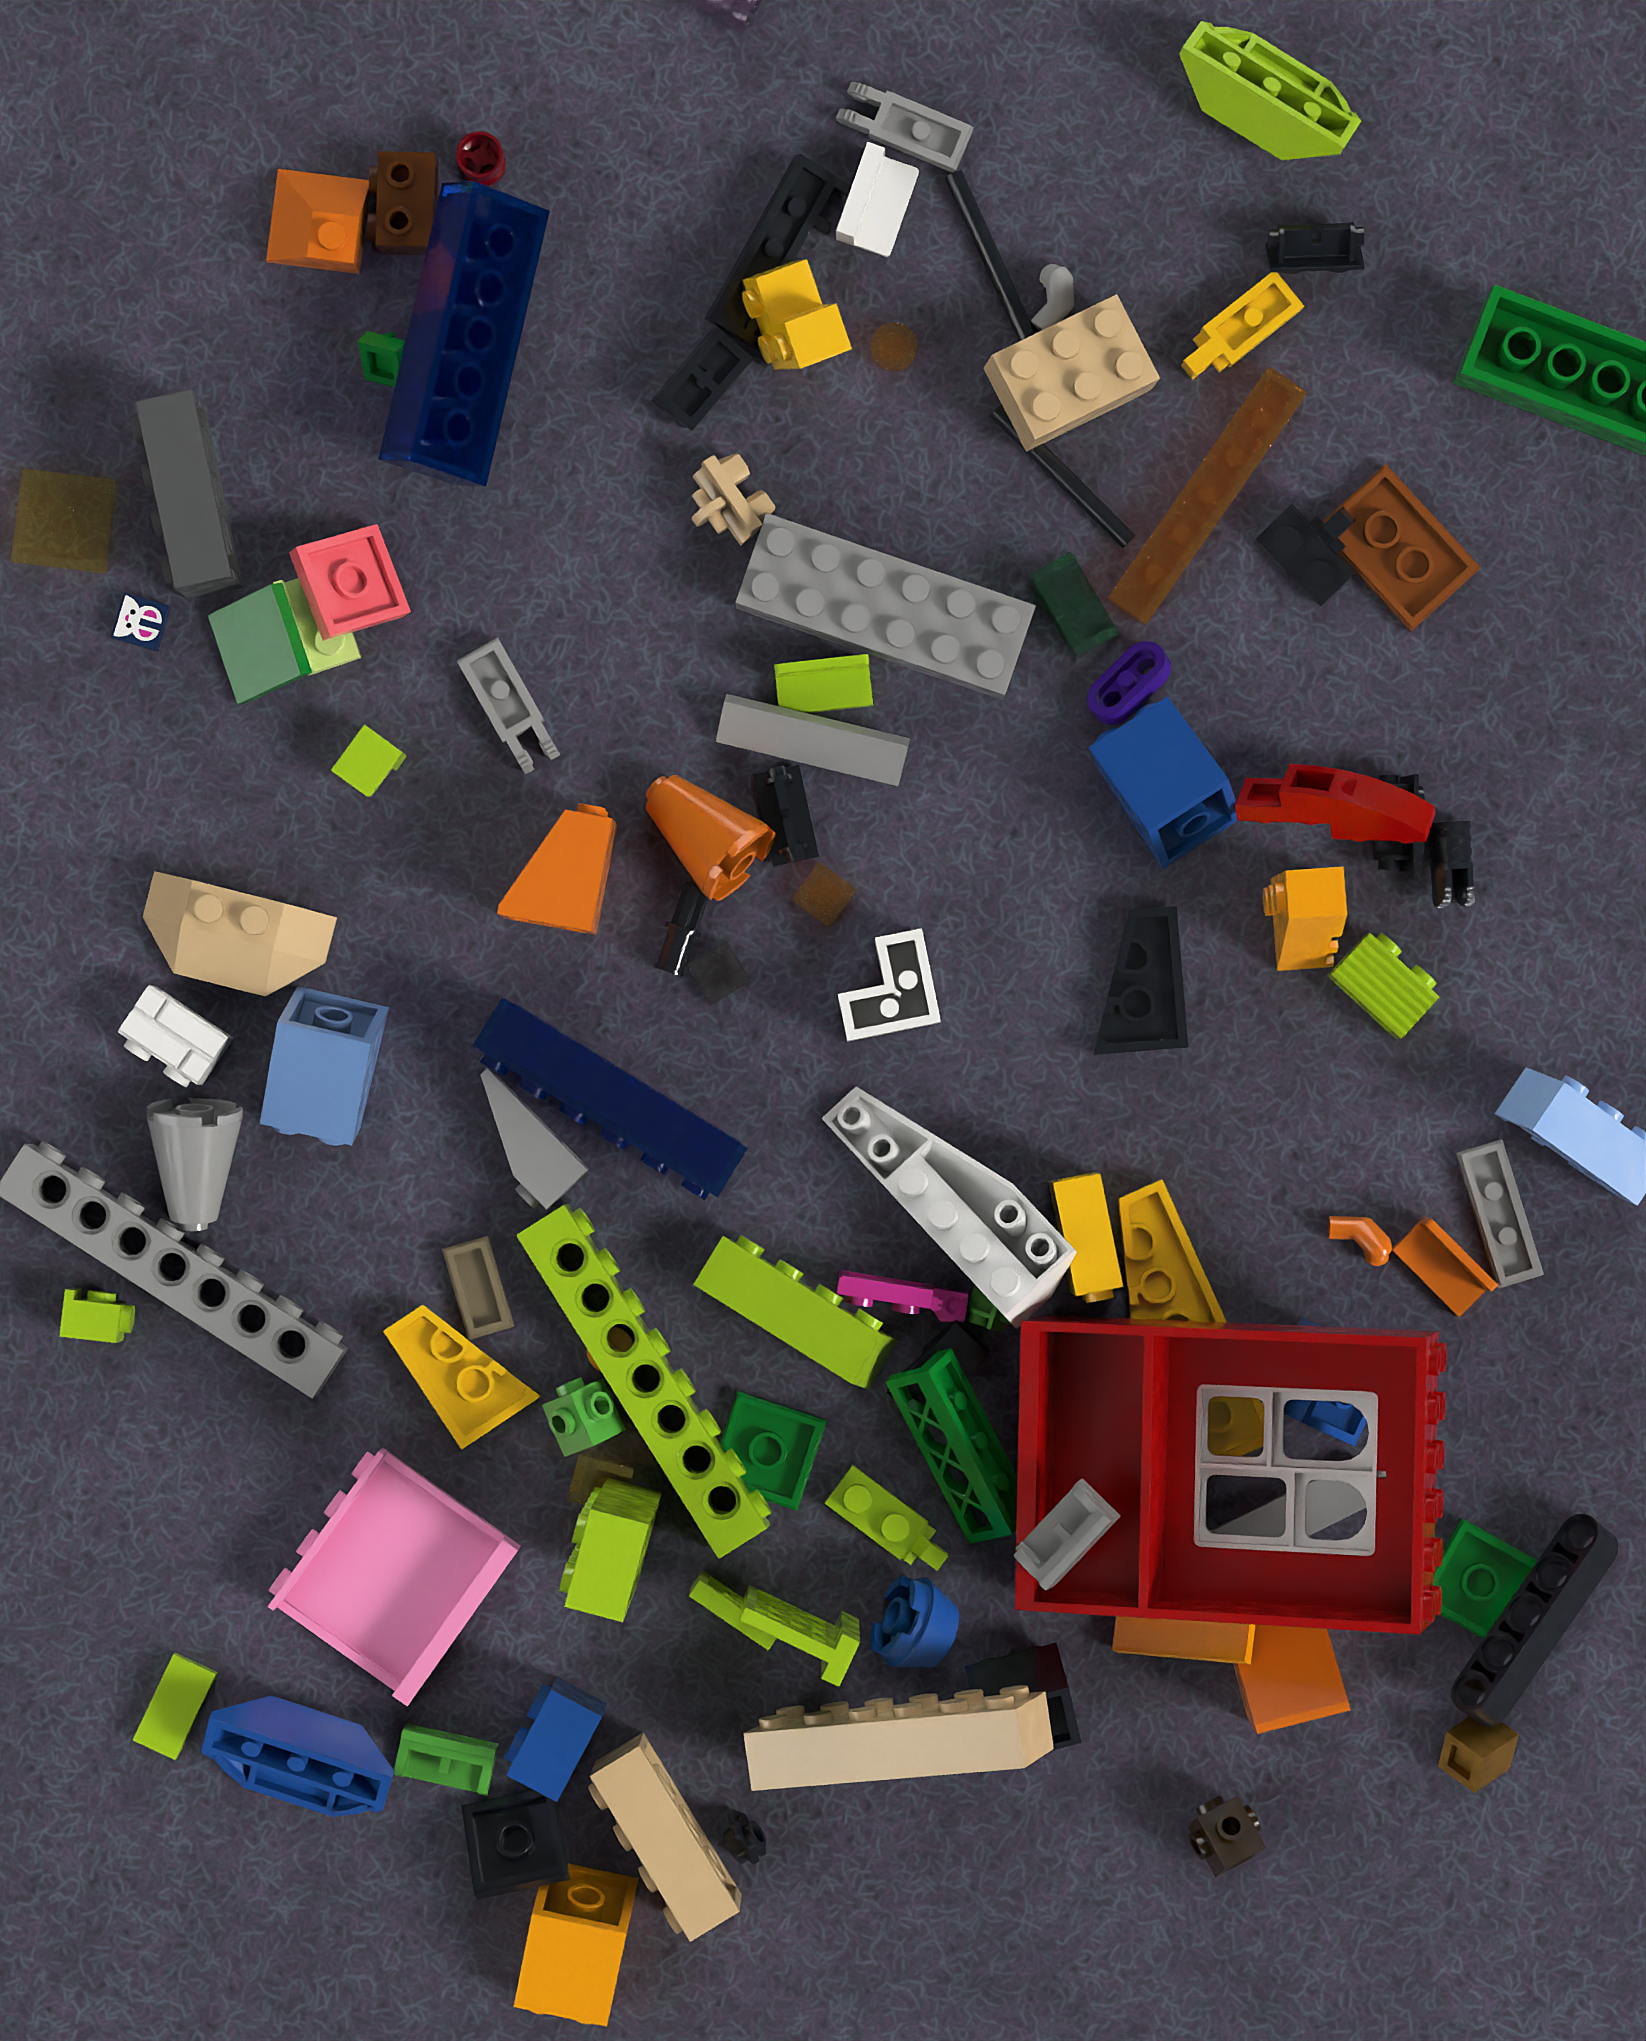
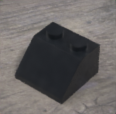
M1057 1643L1033 1646L1025 1651L998 1658H986L978 1663L964 1666L970 1690L981 1689L983 1690L984 1697L1000 1695V1689L1018 1685H1027L1029 1693L1045 1691L1053 1750L1082 1743Z

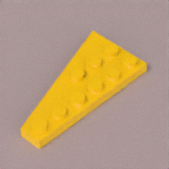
M1157 1180L1118 1198L1130 1318L1227 1322L1163 1180ZM1214 1396L1210 1399L1208 1405V1449L1212 1454L1243 1456L1264 1446V1404L1260 1399Z

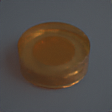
M896 322L887 323L878 328L871 340V355L874 362L880 368L890 372L902 371L908 368L916 358L917 339L913 331L906 325Z

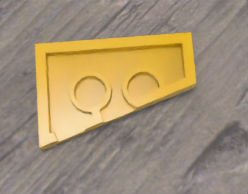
M421 1305L383 1331L461 1450L541 1397L424 1305Z

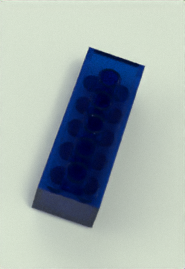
M475 181L442 183L378 460L454 485L487 486L550 213L549 210Z
M501 998L472 1045L482 1052L477 1059L478 1061L501 1075H506L509 1069L522 1077L518 1085L540 1099L546 1100L548 1095L551 1094L563 1102L559 1111L578 1123L586 1125L589 1119L604 1127L599 1135L624 1150L627 1149L629 1144H632L645 1152L640 1161L659 1173L665 1175L669 1169L685 1177L681 1186L703 1200H706L710 1193L717 1198L721 1195L750 1148L510 999Z

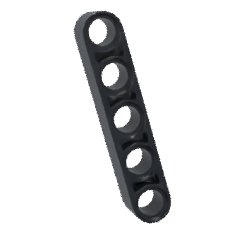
M1576 1514L1569 1517L1563 1523L1456 1678L1451 1690L1453 1703L1477 1723L1486 1727L1495 1726L1508 1716L1614 1562L1618 1554L1619 1545L1617 1539L1592 1516ZM1593 1537L1592 1542L1585 1547L1586 1542ZM1566 1576L1565 1581L1558 1586L1559 1581ZM1540 1615L1538 1620L1533 1625H1531L1533 1619L1536 1616ZM1512 1654L1511 1659L1504 1665L1506 1658ZM1485 1693L1483 1700L1477 1704L1479 1697Z

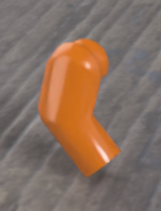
M1328 1217V1239L1355 1240L1364 1250V1260L1369 1265L1381 1266L1388 1261L1389 1253L1392 1252L1391 1240L1371 1218Z

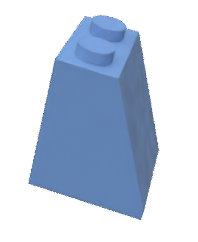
M297 986L277 1021L260 1124L271 1126L275 1131L282 1134L293 1135L300 1133L317 1137L321 1142L328 1145L338 1146L347 1144L352 1146L361 1128L389 1007Z

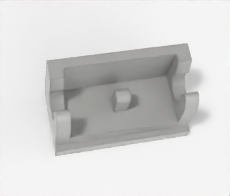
M1082 1478L1015 1548L1017 1552L1014 1554V1557L1046 1591L1055 1586L1118 1520L1120 1515Z

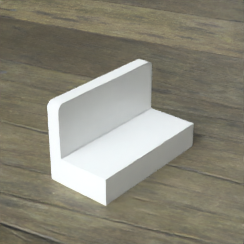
M867 142L836 230V240L884 257L890 256L919 170L916 167L885 157L884 147Z

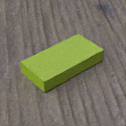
M175 1652L145 1712L133 1741L176 1760L218 1672Z

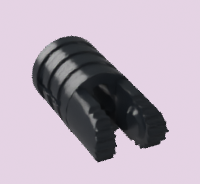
M1471 821L1437 822L1431 825L1429 844L1431 846L1430 871L1432 902L1436 908H1446L1451 903L1453 893L1451 891V870H1453L1456 903H1459V906L1462 907L1474 905L1473 861H1471L1472 848L1470 843L1472 841L1470 834Z

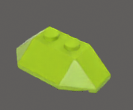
M1201 21L1179 53L1201 110L1280 160L1341 154L1361 123V119L1356 113L1351 112L1347 101L1331 81L1252 32L1230 27H1214L1212 23Z

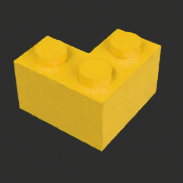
M807 259L795 260L743 279L746 291L742 292L744 306L749 316L757 320L762 335L758 337L760 352L766 363L772 364L774 370L801 369L852 349L837 303L822 304Z

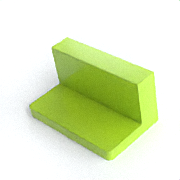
M868 654L774 664L779 707L804 713H816L873 706Z

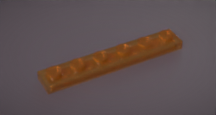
M1269 366L1108 596L1107 601L1142 625H1147L1308 392Z

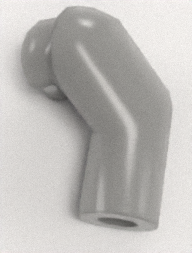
M1057 264L1045 266L1040 273L1039 280L1046 288L1047 303L1030 321L1038 331L1061 322L1074 307L1073 276L1066 267H1061Z

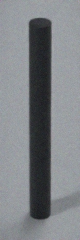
M959 170L951 173L945 178L1018 341L1036 334L963 171Z
M1001 404L990 417L1026 452ZM1044 443L1026 452L1122 548L1136 536Z

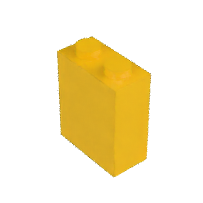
M1092 1172L1048 1181L1058 1232L1077 1252L1066 1271L1070 1292L1075 1296L1082 1295L1083 1301H1086V1303L1113 1298V1289L1123 1287L1101 1174Z

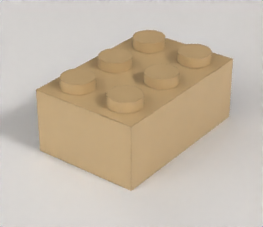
M1117 294L992 354L984 366V370L1026 452L1150 391L1160 379Z

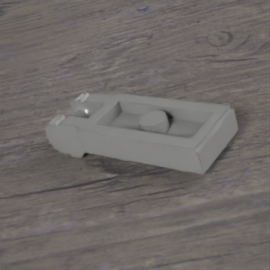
M850 83L847 90L850 96L859 102L868 103L880 108L875 120L860 115L853 110L840 108L835 118L836 121L864 134H869V138L951 173L956 172L974 127L888 90L884 93L861 83Z
M498 637L457 660L504 744L507 743L525 775L535 769L527 750L522 748L517 739L519 735L533 728L545 755L549 756L551 760L560 755L542 723L545 721Z

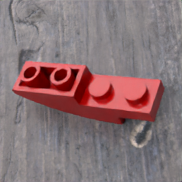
M1289 764L1284 779L1246 778L1235 804L1237 821H1256L1264 824L1271 822L1303 823L1306 825L1330 824L1332 839H1347L1357 842L1367 840L1398 841L1401 843L1426 842L1435 816L1434 805L1390 783L1342 769L1303 764Z

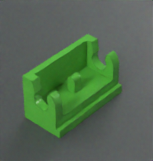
M407 1723L402 1730L394 1774L400 1777H409L477 1792L487 1796L499 1743Z

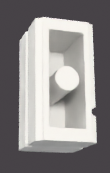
M149 985L135 1004L134 1009L129 1013L118 1033L128 1039L124 1044L126 1049L145 1061H148L151 1055L167 1065L163 1073L184 1087H187L191 1081L197 1085H203L233 1040L232 1036L154 985Z

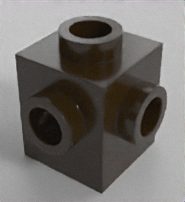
M1221 1796L1196 1808L1199 1816L1188 1826L1191 1832L1188 1838L1194 1853L1200 1860L1206 1859L1215 1877L1254 1858L1266 1848L1258 1833L1260 1831V1824L1256 1814L1250 1806H1243L1238 1796L1225 1803Z

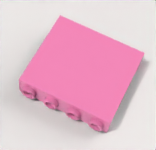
M382 1448L375 1456L367 1451L351 1473L352 1476L358 1479L348 1494L340 1490L324 1511V1514L330 1520L320 1533L312 1529L296 1551L303 1558L293 1572L284 1568L268 1590L275 1595L268 1608L273 1611L276 1608L282 1610L395 1692L392 1696L408 1706L521 1545L389 1451Z

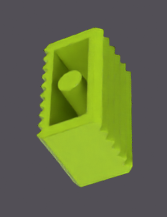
M1367 933L1327 976L1395 1039H1402L1439 999V996L1432 990L1437 983L1419 966L1415 965L1410 970L1397 958L1402 952L1401 949L1386 935L1380 933L1375 938L1371 933Z

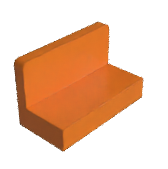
M1423 1217L1392 1248V1252L1457 1317H1460L1485 1291L1492 1292L1498 1286L1432 1218Z

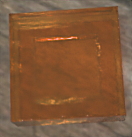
M819 862L791 900L830 928L857 889Z

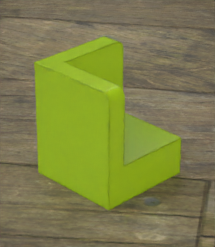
M364 724L331 771L365 796L371 797L392 769L396 771L407 756Z

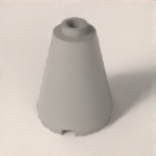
M188 1098L191 1104L178 1105L176 1108H173V1099L153 1102L147 1106V1121L169 1218L171 1221L179 1223V1229L206 1230L208 1229V1223L218 1219L243 1118V1108H236V1103L220 1099Z

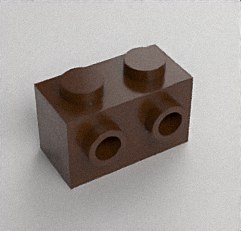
M378 151V166L370 165L369 191L370 194H377L376 212H369L368 240L375 241V246L380 254L436 256L439 162L435 153Z

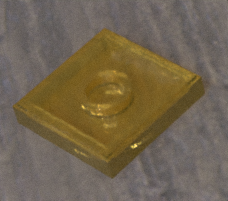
M22 468L11 562L107 574L118 481L116 479Z

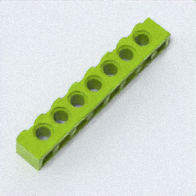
M565 1204L516 1236L714 1553L720 1559L766 1530L770 1525L766 1517L772 1513L771 1509L757 1489L750 1493L741 1478L746 1473V1470L733 1449L724 1452L715 1437L721 1433L717 1422L707 1408L700 1412L690 1397V1395L696 1392L693 1384L682 1368L677 1371L673 1370L665 1357L666 1354L671 1352L668 1344L657 1328L651 1331L648 1330L640 1317L645 1312L644 1306L632 1288L624 1291L615 1277V1274L620 1272V1269L607 1248L599 1251L589 1236L595 1232V1229L585 1212L580 1207L574 1211L570 1204ZM569 1243L579 1246L584 1254L583 1264L576 1271L564 1267L560 1259L563 1247ZM592 1284L604 1286L609 1293V1303L601 1311L592 1309L586 1302L585 1294L588 1287ZM617 1324L627 1325L634 1333V1344L627 1351L616 1349L610 1341V1332ZM647 1364L657 1369L660 1375V1382L655 1390L647 1391L637 1384L635 1375L639 1366ZM675 1405L684 1412L685 1424L681 1430L672 1431L662 1424L660 1416L665 1406ZM698 1445L704 1447L709 1452L711 1462L708 1469L696 1471L689 1467L686 1462V1452L689 1447ZM726 1486L734 1492L736 1504L732 1510L721 1511L714 1507L711 1501V1493L715 1487Z

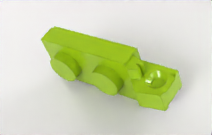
M853 1464L824 1502L899 1560L903 1559L910 1565L918 1556L938 1571L949 1556L946 1551L930 1540L936 1530L928 1524L927 1519Z

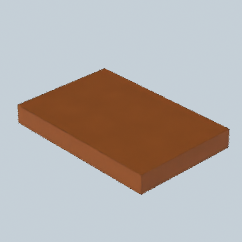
M1387 464L1381 467L1322 521L1325 524L1343 506L1356 519L1338 537L1346 546L1340 554L1357 570L1356 574L1409 632L1414 630L1481 568Z

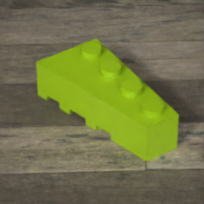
M740 1235L735 1242L722 1236L693 1285L849 1383L870 1389L898 1343V1340L880 1330L883 1322L858 1308L855 1314L840 1306L843 1298L821 1284H818L815 1290L800 1281L804 1273L785 1261L779 1259L775 1266L761 1258L765 1249L748 1238Z

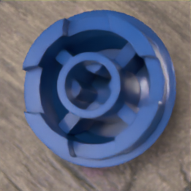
M900 1576L890 1585L883 1596L890 1603L885 1611L882 1623L872 1622L870 1648L872 1651L880 1654L891 1667L933 1668L943 1660L953 1645L959 1624L958 1607L929 1578L910 1579Z

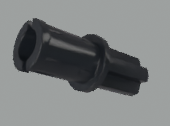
M686 882L683 885L671 923H665V926L669 929L658 961L654 966L657 969L681 977L684 975V969L695 937L700 938L701 933L697 931L709 899L694 882Z

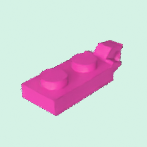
M845 1270L839 1272L837 1294L845 1295L844 1302L848 1304L872 1307L873 1300L892 1303L891 1309L897 1312L919 1314L920 1307L934 1311L940 1321L954 1322L957 1320L958 1322H964L968 1304V1291Z

